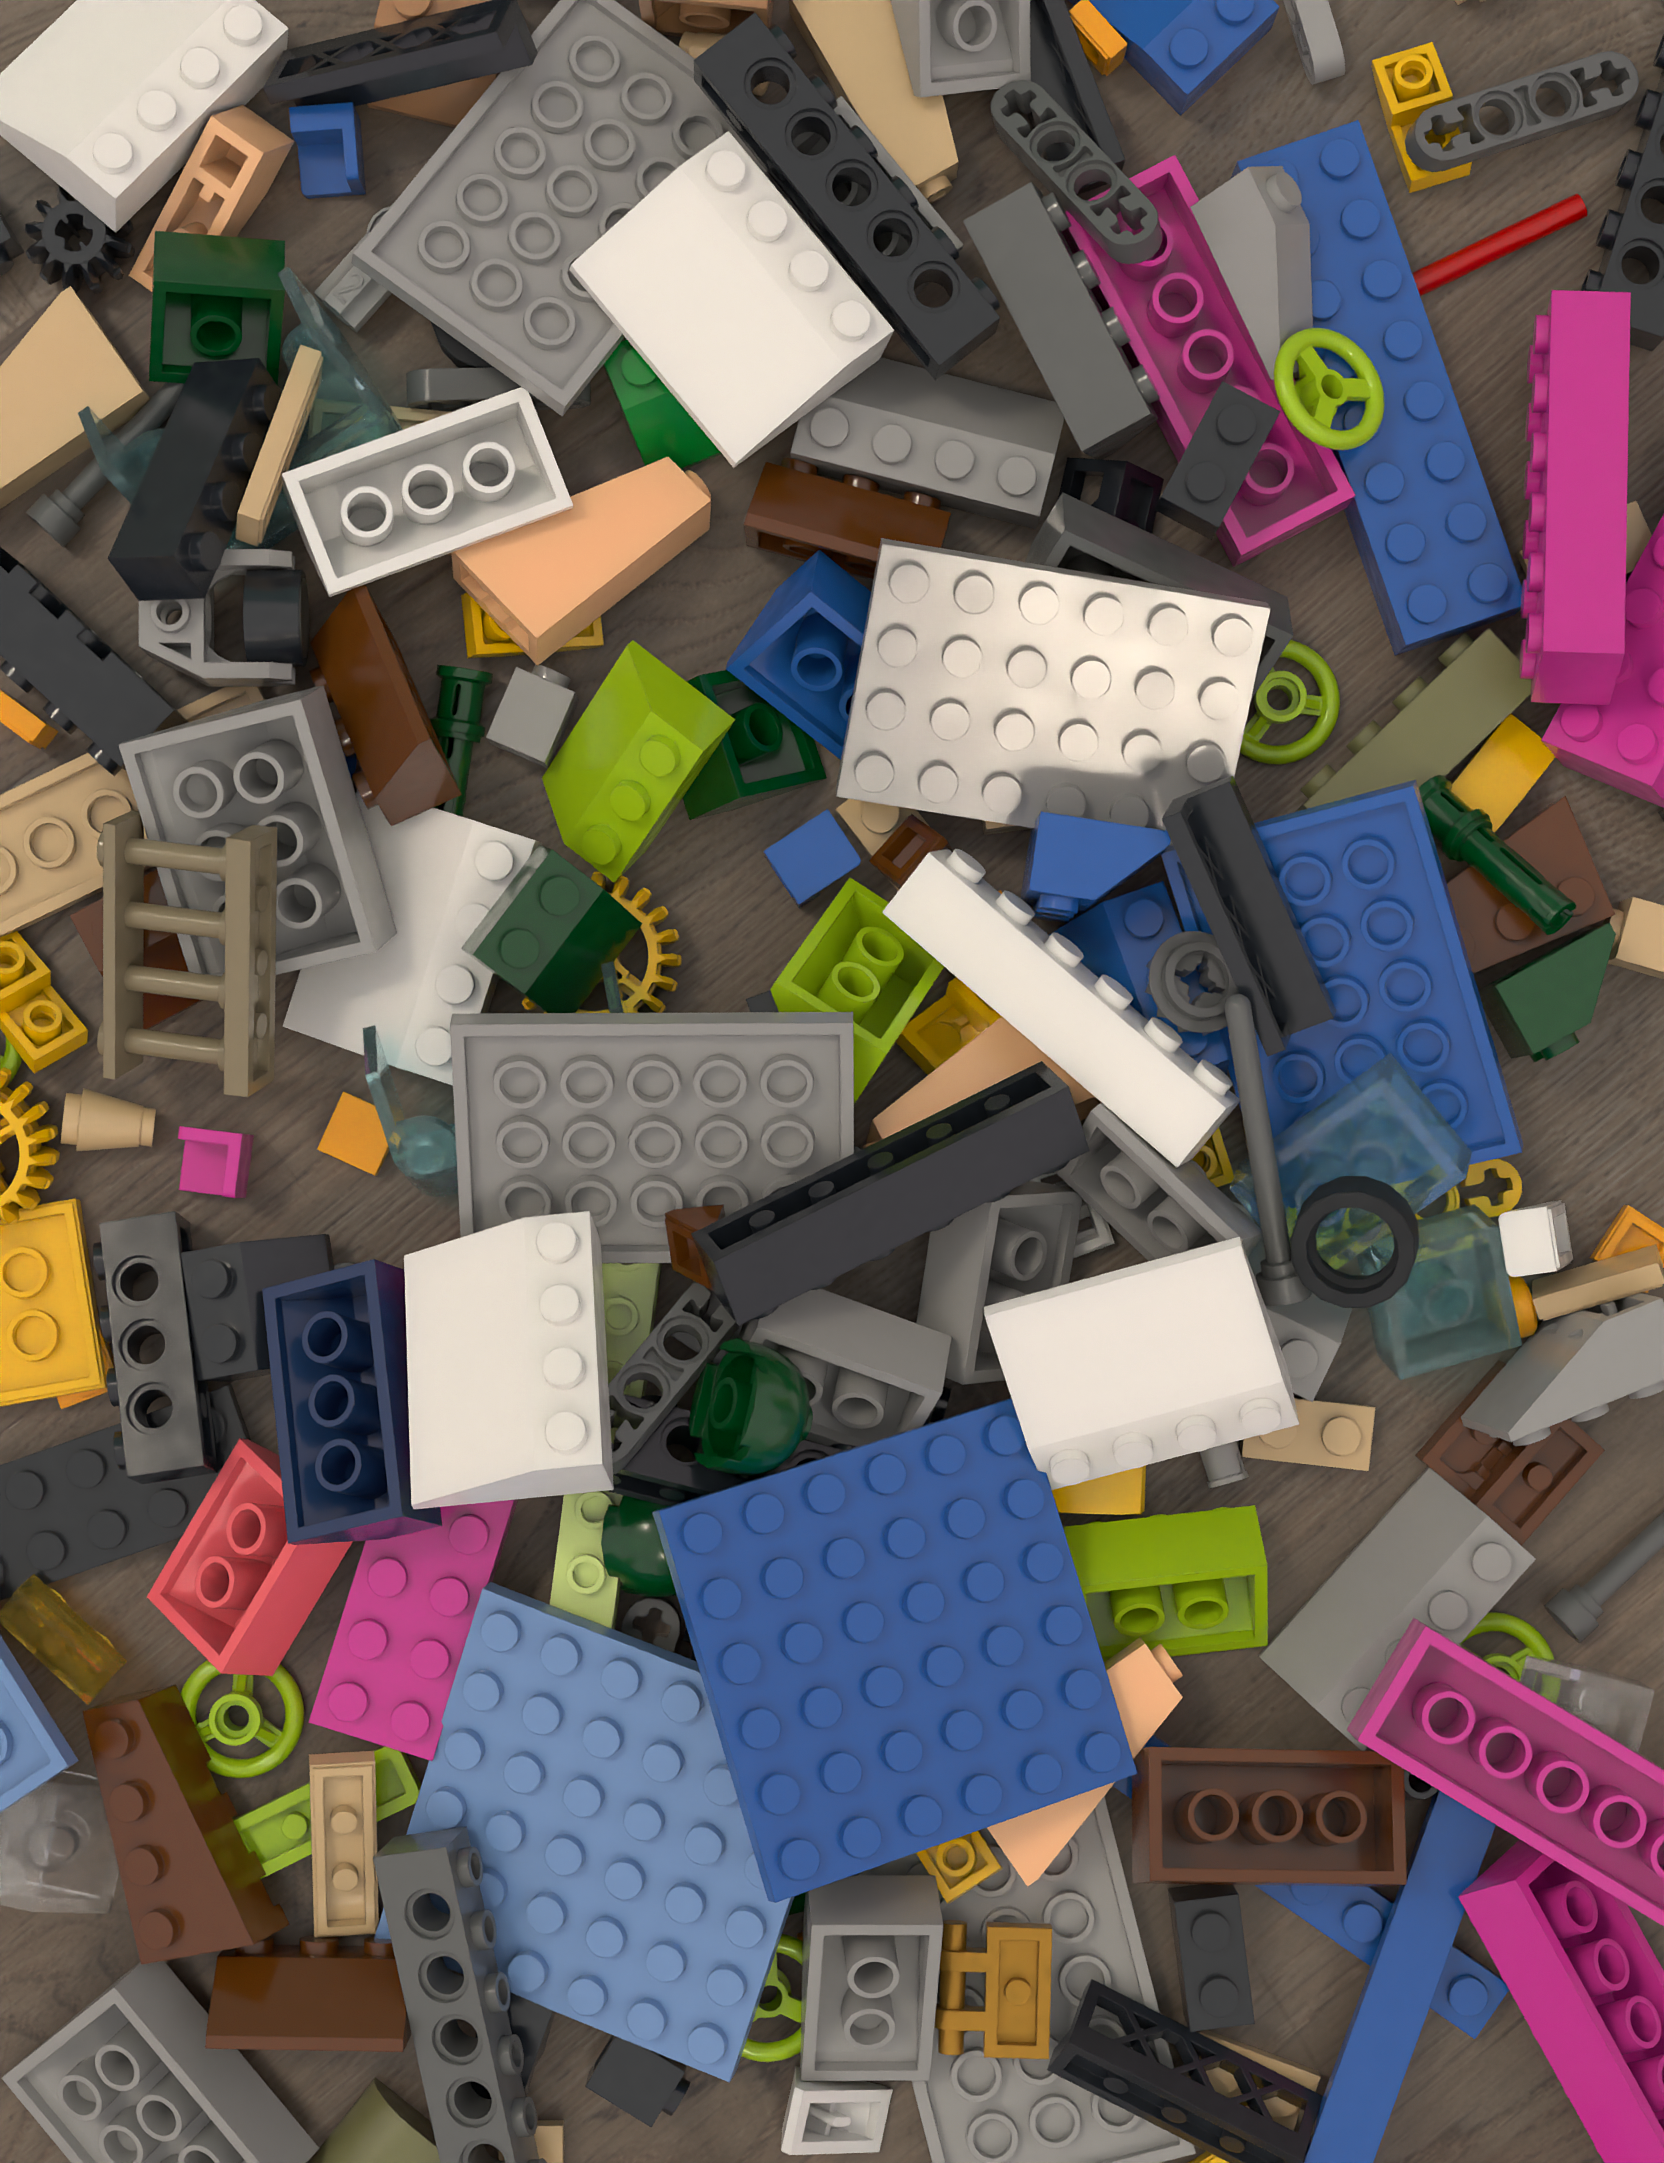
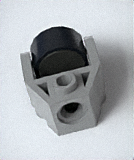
M225 549L221 564L216 570L205 599L139 601V647L150 658L176 671H180L206 686L276 687L295 685V668L292 667L306 666L309 649V600L306 574L303 570H295V556H293L292 551ZM230 575H246L243 592V631L247 662H230L214 652V586ZM181 610L182 616L180 620L175 624L168 625L167 619L169 615L174 611Z

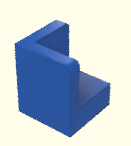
M353 102L289 107L291 134L298 146L301 191L304 197L314 199L366 194L361 122Z
M828 809L763 851L764 857L799 909L819 897L820 891L857 868L861 863L859 855Z

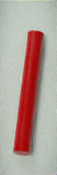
M1576 193L1412 272L1420 297L1587 217V209L1583 199Z

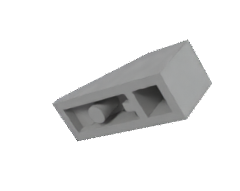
M1283 166L1247 167L1190 208L1270 379L1274 380L1275 359L1281 346L1296 332L1313 328L1310 226L1300 205L1302 202L1300 189L1293 178L1285 173ZM1297 361L1294 364L1293 378H1299Z

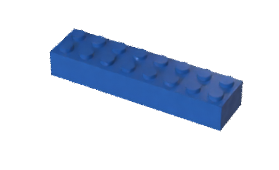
M1359 120L1237 161L1231 178L1247 167L1283 166L1285 173L1290 175L1298 185L1302 196L1300 205L1310 226L1313 328L1333 330L1356 343L1370 358L1382 383L1385 402L1384 414L1381 425L1374 436L1365 444L1354 449L1331 450L1356 495L1347 508L1344 509L1394 655L1396 656L1515 615L1521 610L1522 586ZM1314 348L1328 369L1337 371L1343 378H1358L1351 366L1339 355L1324 348ZM1347 401L1338 407L1330 428L1349 430L1359 424L1364 414L1365 401Z

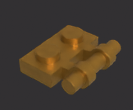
M943 1921L939 1969L940 1994L939 2003L936 2004L934 2028L939 2029L938 2052L940 2054H963L964 2031H984V2058L1049 2059L1052 1962L1051 1924L986 1922V1948H973L967 1946L966 1921ZM966 1972H985L984 2006H969L965 2004Z

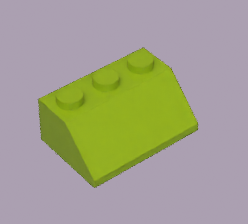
M634 640L626 646L542 777L563 843L614 883L648 850L735 721L733 717Z
M850 877L779 975L770 991L779 1012H853L854 1103H856L944 969V966L882 913L889 902Z
M1255 1505L1235 1508L1220 1507L1208 1511L1172 1515L1157 1514L1146 1518L1110 1522L1095 1521L1083 1525L1064 1527V1533L1103 1662L1140 1637L1149 1650H1152L1161 1643L1170 1657L1268 1646L1267 1560Z

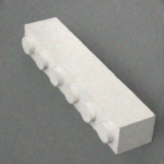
M948 848L929 852L882 913L1175 1167H1179L1193 1159L1240 1102V1099L1229 1090L1233 1085L1229 1077L1212 1063L1201 1060L1198 1064L1179 1047L1183 1042L1182 1038L1165 1022L1155 1017L1148 1021L1130 1005L1133 1000L1132 995L1119 982L1107 975H1102L1098 978L1080 962L1084 955L1070 940L1055 932L1049 936L1031 920L1035 915L1034 911L1021 898L1006 890L1000 894L982 878L986 874L985 869L972 856L960 849H955L953 852Z

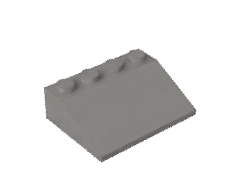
M323 685L262 700L118 744L148 840L223 848L227 837L251 825L277 827L276 975L377 952L397 934ZM156 867L168 906L223 912L225 909V882L221 880L219 874ZM177 933L189 972L217 976L223 975L225 972V946L220 943L218 938Z
M165 1961L143 1965L139 1962L2 2077V2080L71 2163H306L319 2149L238 2049H205L209 2014Z

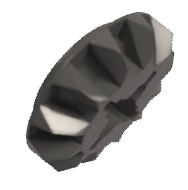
M1187 931L1176 934L1160 944L1154 956L1146 965L1149 969V983L1145 993L1152 995L1158 1007L1156 1017L1167 1018L1178 1027V1033L1191 1031L1202 1033L1205 1036L1226 1027L1225 1002L1228 997L1233 994H1239L1214 935L1200 931ZM1200 964L1198 970L1201 973L1199 983L1208 988V992L1201 993L1190 1004V997L1188 996L1189 986L1185 982L1180 981V977H1186Z

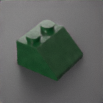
M155 231L149 381L185 384L194 362L260 358L278 386L285 297V241Z
M728 670L698 675L687 681L735 719L682 798L689 820L733 811L827 778L814 739Z
M539 845L461 949L545 1013H576L642 923L607 891L557 852Z
M1610 923L1583 931L1478 990L1483 1009L1511 1059L1530 1055L1533 1062L1543 1058L1546 1061L1580 1042L1575 1031L1591 1023L1616 936Z

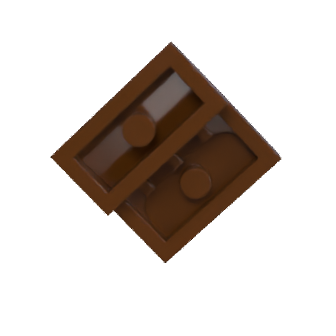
M1498 1360L1415 1456L1487 1514L1522 1546L1605 1450L1577 1424L1572 1422L1571 1419L1550 1426L1551 1434L1545 1439L1523 1446H1515L1513 1442L1498 1437L1492 1438L1489 1434L1463 1426L1461 1416L1506 1365V1363Z

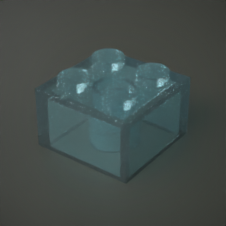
M1475 1204L1419 1219V1248L1408 1282L1391 1299L1368 1308L1376 1351L1381 1360L1399 1380L1522 1346L1509 1276L1505 1266L1499 1226ZM1390 1228L1353 1238L1361 1275L1376 1273L1390 1261L1394 1250L1393 1234Z

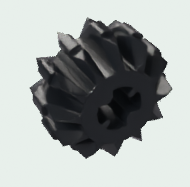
M59 186L57 189L59 205L52 208L47 201L37 200L35 207L45 218L44 222L33 221L25 224L27 235L38 241L26 250L27 257L33 264H43L40 277L47 284L51 285L62 279L64 290L71 286L77 293L85 279L94 294H101L103 283L100 275L107 271L113 279H123L124 272L115 262V258L127 259L134 256L135 248L131 243L122 239L133 231V224L129 219L115 233L78 200L75 201L74 197L65 189ZM86 229L92 237L90 243L86 246L83 242H80L81 250L74 251L68 244L70 237L74 234L79 239L81 236L78 231Z

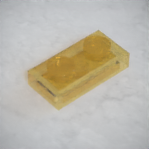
M35 1574L29 1577L15 1591L0 1611V1624L87 1705L107 1687L127 1663V1660L114 1649L106 1636L96 1632L68 1606L60 1593L49 1588Z

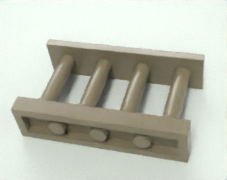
M130 811L103 823V831L97 844V859L100 866L103 867V1021L97 1035L98 1052L103 1056V1078H119L143 1063V1055L218 1065L219 1070L224 1072V1094L241 1097L253 1095L274 1081L277 827L251 825L227 837L223 848L144 839V826L139 811ZM144 866L219 874L221 880L225 882V909L223 912L144 903ZM144 929L218 938L220 943L225 946V972L222 976L143 966ZM143 992L218 1002L221 1009H224V1036L222 1039L143 1029Z

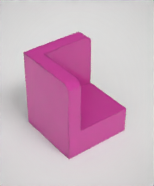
M179 1126L178 1139L185 1140L179 1190L222 1195V1197L246 1198L254 1135Z

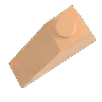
M244 105L212 115L129 276L152 292L155 231L237 237L267 194L294 140Z

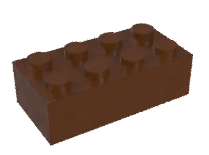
M1142 1748L1133 1759L1137 1774L1132 1776L1133 1883L1364 1887L1407 1885L1404 1769L1375 1751Z

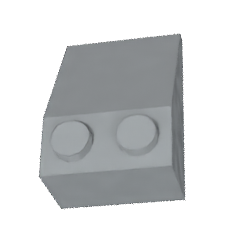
M890 0L914 96L921 98L1000 89L1002 86L1013 81H1031L1030 0Z
M852 1875L805 1892L802 1945L801 2081L930 2080L943 1934V1920L936 1875Z

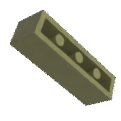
M1489 628L1475 640L1466 632L1462 634L1438 657V660L1446 667L1429 684L1421 676L1417 677L1392 701L1400 711L1383 728L1375 720H1372L1346 745L1354 754L1349 761L1337 772L1329 764H1326L1300 789L1308 800L1296 812L1416 780L1419 788L1424 782L1434 776H1446L1531 694V679H1520V660Z

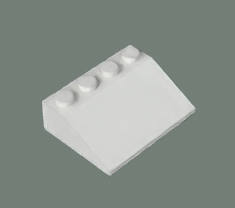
M76 0L0 73V135L116 233L188 162L212 115L240 105L245 106L264 87L283 51L287 50L289 28L256 0Z
M729 131L675 169L570 265L569 269L733 468L881 358L894 332L892 326Z
M357 789L356 797L397 934L377 952L301 969L283 1027L391 1066L453 1085L450 1036L452 1014L488 1013L499 980L498 976L461 948L536 848L542 845V842L436 808H431L391 826L378 805L367 809Z
M590 1211L524 1217L404 1255L411 1506L413 1509L614 1490L601 1240Z
M1240 1237L984 1307L985 1319L1028 1450L1037 1470L1047 1473L1051 1490L1076 1485L1084 1481L1140 1468L1148 1464L1299 1425L1288 1366Z

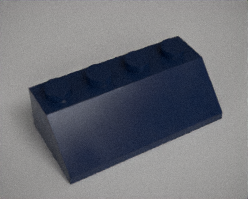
M373 1259L263 1288L288 1544L303 1545L381 1540L442 1526L440 1507L413 1509L411 1506L404 1269Z

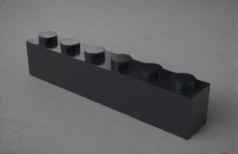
M1041 1061L695 1231L691 1235L717 1299L739 1326L751 1319H760L772 1314L780 1305L810 1290H817L830 1285L838 1276L868 1261L887 1257L896 1247L926 1232L945 1228L954 1218L984 1203L996 1202L1005 1198L1012 1189L1042 1174H1050L1063 1169L1070 1160L1090 1150L1069 1086Z

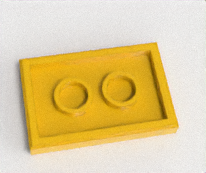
M75 1198L37 1205L33 1210L18 1208L20 1219L12 1225H8L0 1218V1407L107 1388L99 1333L100 1323L80 1200Z

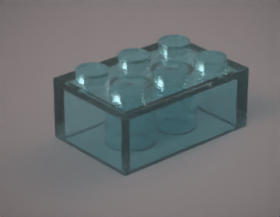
M1391 1053L1273 1138L1289 1239L1291 1238L1303 1202L1320 1185L1341 1176H1367L1389 1184L1407 1199L1414 1214L1467 1178L1472 1155L1471 1150ZM1247 1157L1239 1163L1229 1189L1260 1225L1250 1159ZM1340 1208L1329 1213L1320 1223L1316 1233L1317 1250L1321 1258L1333 1269L1337 1270L1387 1235L1391 1230L1388 1224L1374 1213L1360 1208Z

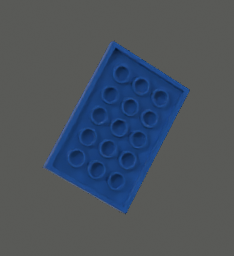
M1416 780L1254 823L1336 1009L1333 1019L1291 1034L1286 1050L1268 1057L1255 1030L1284 1209L1288 1205L1292 1207L1302 1205L1320 1185L1341 1176H1367L1391 1184L1522 1153V1137ZM1170 845L1161 853L1184 930L1185 932L1200 931L1213 935L1174 845ZM1203 986L1204 991L1208 992V988ZM1226 1026L1220 1029L1219 1032L1230 1058L1228 1070L1236 1096L1239 1098L1228 1027Z

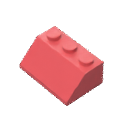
M239 1438L152 1586L147 1598L221 1674L273 1676L353 1541L303 1545L288 1544L279 1455L248 1439Z

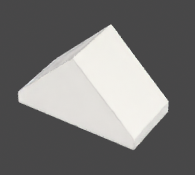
M796 2066L782 2127L781 2151L788 2155L879 2152L893 2089L866 2081H801L800 2067Z

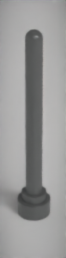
M165 382L62 493L56 489L49 497L42 494L26 513L56 542L65 547L81 530L77 525L85 516L81 510L172 414L184 384Z
M1233 994L1227 998L1224 1009L1266 1259L1260 1262L1261 1272L1256 1275V1281L1265 1305H1288L1306 1300L1312 1295V1292L1302 1284L1292 1265L1290 1239L1251 1003L1246 996Z
M1664 1511L1586 1585L1580 1587L1576 1584L1569 1592L1562 1588L1544 1605L1551 1617L1578 1643L1583 1642L1599 1626L1596 1619L1604 1613L1600 1606L1664 1547Z

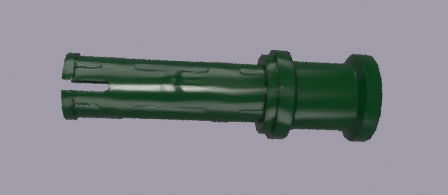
M437 665L436 675L442 680L436 717L430 718V721L462 795L433 808L463 817L473 743H480L481 737H484L485 727L480 724L485 686L492 684L493 674L462 667Z
M1437 775L1424 782L1419 787V792L1432 835L1442 843L1441 850L1443 854L1450 860L1465 861L1475 868L1493 887L1531 918L1546 935H1552L1559 931L1574 914L1572 910L1576 909V903L1554 887L1538 870L1513 848L1511 849L1492 831L1493 825L1489 815L1482 809L1472 810L1451 791L1452 784L1445 776Z

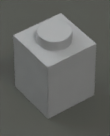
M535 664L532 673L516 667L486 738L490 744L548 769L554 760L579 702L577 694L567 689L571 679L542 665L537 666Z

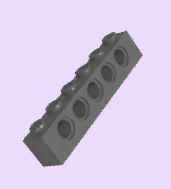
M467 1826L395 1836L373 1857L440 2163H547L545 2159H539L534 2137L537 2129L536 2107L533 2099L530 2096H525L521 2072L524 2063L522 2043L518 2035L512 2034L507 2010L510 2004L509 1983L506 1975L503 1972H498L493 1948L497 1936L496 1924L492 1912L484 1908L480 1890L483 1878V1865L480 1853L476 1847H471ZM430 1893L441 1896L447 1902L450 1914L443 1913L434 1907L430 1899ZM443 1956L456 1960L461 1965L464 1976L451 1972L445 1965ZM457 2019L469 2022L476 2030L478 2038L465 2034L460 2029ZM471 2081L483 2085L490 2093L491 2099L479 2096L473 2090ZM484 2144H489L499 2149L505 2161L493 2158L487 2152Z

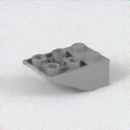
M1638 1293L1543 1321L1534 1335L1526 1340L1461 1416L1463 1426L1489 1434L1492 1438L1498 1437L1513 1442L1515 1446H1523L1545 1439L1551 1434L1550 1426L1571 1418L1572 1422H1583L1600 1417L1609 1411L1607 1403L1629 1395L1631 1399H1638L1663 1391V1299Z

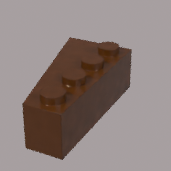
M1566 796L1549 804L1514 832L1502 839L1511 849L1513 848L1538 870L1554 887L1576 903V909L1572 910L1574 914L1559 931L1552 935H1546L1531 918L1511 903L1470 865L1446 881L1473 973L1615 915Z
M176 1684L121 1695L82 1711L141 1965L254 1945L290 1925L280 1903L273 1906L260 1877L266 1875L255 1850L248 1853L233 1822L232 1817L238 1814L228 1793L221 1794L207 1767L211 1758Z

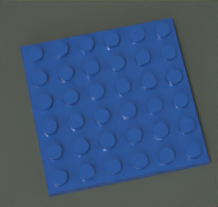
M1012 1398L652 1512L768 1901L777 1903L1137 1774L1047 1473L1038 1471L1028 1450Z

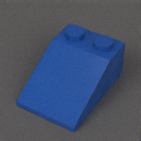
M1068 0V1H1069L1073 6H1075V5H1076L1079 1H1081V0ZM1089 0L1127 42L1128 45L1124 58L1180 116L1271 30L1279 10V5L1274 0Z

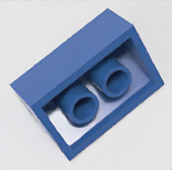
M818 550L775 590L728 660L726 670L841 760L871 591L821 550Z
M1041 811L1035 821L1034 828L1030 830L1020 898L1029 906H1033L1035 913L1033 918L1069 923L1070 918H1073L1074 914L1084 913L1151 864L1170 845V836L1166 830Z
M1164 881L1104 901L1054 931L1070 940L1079 948L1084 955L1080 962L1098 978L1102 975H1107L1125 987L1133 997L1130 1005L1148 1021L1152 1017L1158 1018L1178 1033V1027L1167 1018L1156 1017L1158 1007L1152 995L1145 993L1149 983V969L1146 965L1152 959L1160 944L1170 937L1182 933ZM1195 968L1186 977H1180V981L1185 982L1189 986L1188 996L1190 997L1189 1003L1191 1004L1195 997L1205 992L1203 986L1199 983L1197 970ZM1219 1030L1205 1036L1202 1033L1191 1031L1178 1033L1183 1041L1179 1047L1198 1064L1201 1060H1206L1227 1075L1230 1058Z

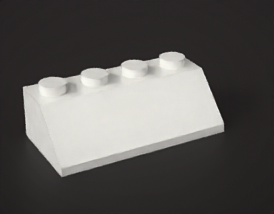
M522 387L282 473L285 496L307 552L329 597L573 508L570 495L530 394Z

